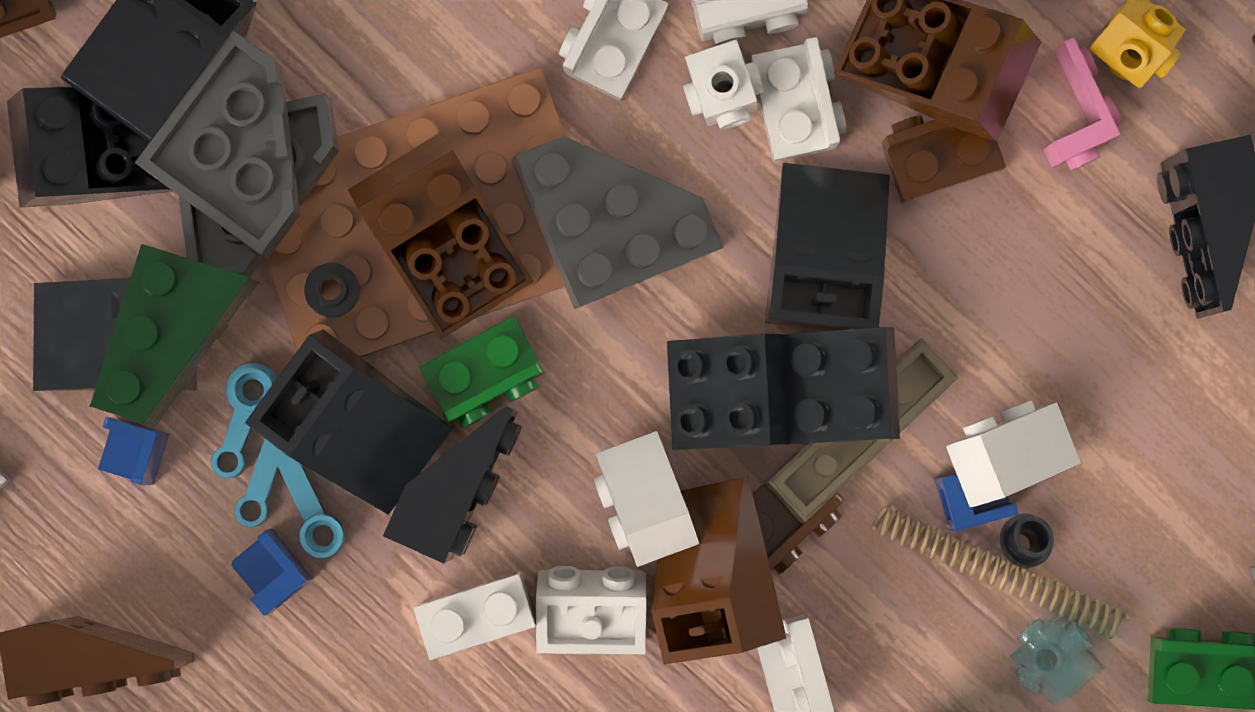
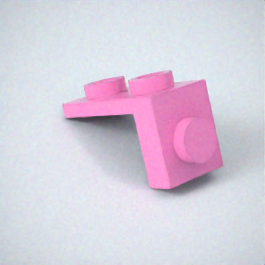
M1074 38L1064 41L1055 50V53L1087 118L1089 126L1060 138L1043 149L1052 169L1067 162L1070 171L1100 158L1097 148L1118 137L1120 132L1117 126L1121 124L1120 115L1115 103L1108 95L1102 97L1093 78L1098 75V71L1091 53L1086 47L1079 48Z

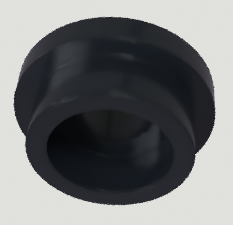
M326 263L316 267L309 274L305 282L304 294L308 305L317 314L328 318H337L346 315L355 307L359 299L360 287L355 274L350 269L338 263ZM329 280H336L341 285V293L334 300H326L322 295V287Z
M1018 514L1007 520L1000 532V546L1004 555L1013 564L1022 568H1033L1045 562L1051 554L1054 536L1051 527L1042 518L1032 514ZM1019 534L1028 538L1030 543L1029 550L1022 546Z

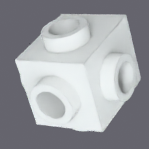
M737 39L685 57L692 82L682 86L692 116L703 113L707 127L718 124L720 130L734 128L751 120L749 113L758 110L755 95L763 93L764 87L755 61L747 64L744 63ZM720 85L732 87L725 93L715 91Z

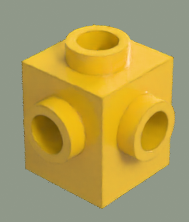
M1126 0L1103 27L1089 50L1107 63L1108 68L1113 74L1123 80H1129L1140 89L1153 74L1162 79L1182 55V52L1175 47L1186 29L1177 23L1175 16L1163 6L1154 5L1149 0Z

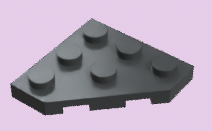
M233 30L135 163L266 259L269 258L300 216L282 66Z
M325 93L286 102L299 207L339 152L332 102ZM179 196L187 258L250 277L264 257Z
M563 136L519 153L511 159L574 309L724 248L702 197Z

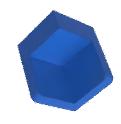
M105 417L102 427L110 431L98 470L131 479V482L139 485H154L170 433L120 418Z
M956 472L934 478L947 525L951 531H960L1019 514L1016 503H1010L1008 496L969 507Z
M267 529L257 537L258 540L232 561L234 570L255 594L250 600L263 616L275 611L314 579L274 529Z

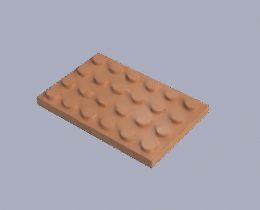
M541 67L337 137L339 152L299 207L300 216L269 258L266 259L296 350L300 348L309 334L322 329L359 357H364L436 332L361 216L348 189L440 132L454 151L534 281L480 316L565 287L511 161L519 153L565 136ZM326 263H338L347 267L355 274L359 282L360 295L355 307L346 315L337 318H328L317 314L308 305L304 294V286L309 274L316 267ZM329 280L322 287V295L326 300H334L341 293V285L336 280Z

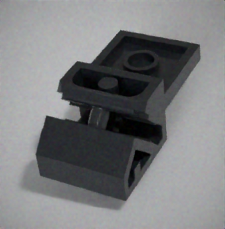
M894 327L785 335L763 333L667 341L672 450L900 439Z

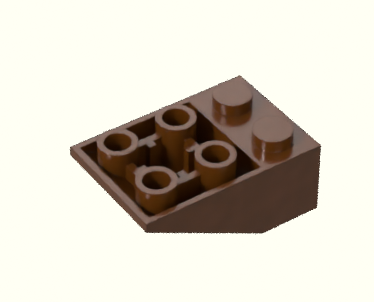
M866 0L834 74L948 126L997 142L1041 45V41L1024 19L963 0Z
M441 132L348 189L361 216L441 339L534 282Z
M745 476L682 490L681 494L688 509L699 544L657 559L651 612L663 664L744 653L786 639L749 477Z
M80 616L25 625L0 632V655L8 700L26 697L28 707L60 701L61 698L74 695L73 688L81 687L83 697L112 692L116 688L127 686V678L136 677L138 687L167 682L171 678L181 676L180 667L195 661L193 652Z

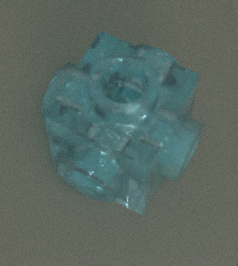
M1042 618L1034 621L1016 638L1022 646L1010 655L1019 666L1015 670V674L1022 684L1035 695L1042 692L1054 707L1066 703L1105 669L1103 664L1089 650L1094 645L1089 635L1075 621L1071 620L1066 624L1062 618L1053 619L1047 623ZM1052 651L1057 656V664L1052 661Z

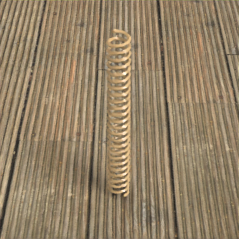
M890 506L883 508L872 525V530H876L886 514L880 533L881 537H883L896 518L890 537L891 541H894L906 523L900 541L901 546L906 544L910 534L916 527L910 545L911 550L916 548L926 531L920 550L921 555L925 554L929 544L936 535L930 554L931 559L935 558L939 548L946 539L940 558L941 564L945 562L951 549L956 544L950 562L951 568L955 567L961 553L966 548L960 572L965 571L970 559L976 552L974 563L969 573L970 577L975 575L980 563L986 556L985 564L979 577L980 581L985 580L989 569L996 561L992 577L989 581L990 586L995 584L999 573L1006 565L1003 579L999 585L1000 590L1005 588L1008 579L1016 569L1013 583L1009 589L1010 595L1014 594L1018 583L1026 573L1019 597L1020 599L1025 597L1030 584L1036 578L1034 589L1029 598L1030 604L1035 601L1040 588L1046 582L1043 596L1039 602L1040 608L1044 607L1049 594L1056 586L1049 611L1053 612L1059 598L1066 591L1064 602L1059 610L1060 617L1064 616L1068 604L1076 595L1074 606L1068 617L1069 621L1075 619L1078 608L1086 599L1084 611L1078 621L1079 625L1081 626L1085 623L1090 609L1095 605L1094 615L1088 627L1089 630L1094 629L1099 615L1105 609L1104 619L1098 629L1099 634H1103L1109 619L1115 613L1114 623L1108 633L1109 639L1115 636L1118 626L1124 617L1130 619L1128 612L1120 614L1117 607L1110 610L1108 603L1100 605L1097 598L1091 601L1088 594L1080 596L1079 590L1071 592L1068 585L1061 588L1059 581L1051 583L1048 576L1041 579L1039 572L1031 575L1029 568L1021 570V567L1015 564L1011 566L1008 559L1001 562L999 554L991 557L989 550L981 553L980 546L978 545L971 549L969 541L961 545L960 537L951 540L949 532L941 536L940 528H936L931 532L932 529L929 523L922 527L920 519L912 522L910 515L902 518L900 510L892 514Z

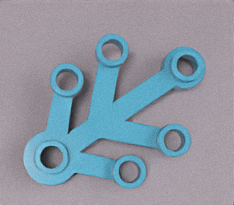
M247 363L241 365L232 372L227 381V399L235 410L222 447L214 452L211 459L214 472L222 478L238 477L246 468L247 460L242 450L251 428L245 424V421L278 378L272 369L263 364ZM258 380L262 383L264 392L258 400L252 401L246 396L245 388L250 381ZM265 439L245 496L241 497L235 505L236 519L247 527L259 526L268 519L270 508L267 499L279 468L305 522L300 530V543L303 549L309 555L316 558H326L336 554L345 542L346 534L343 524L336 517L325 514L302 464L288 457ZM230 451L237 456L238 466L234 471L228 473L221 468L220 458L224 453ZM250 500L258 502L261 506V515L255 521L246 519L243 514V507ZM321 525L329 526L334 533L333 541L328 546H322L315 540V531Z

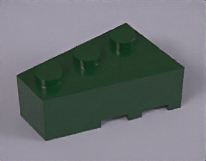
M141 244L89 407L141 423L157 425L198 369L197 365L216 339L222 336L229 326V321L247 296H251L260 282L238 273Z

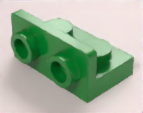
M514 316L419 366L443 411L442 414L446 422L452 424L459 420L463 428L490 415L492 411L488 404L507 394L510 401L513 402L538 389L540 386L535 378L545 374Z
M1168 628L1167 638L1151 637L1148 702L1153 704L1255 710V633L1222 631V641L1201 640V630Z

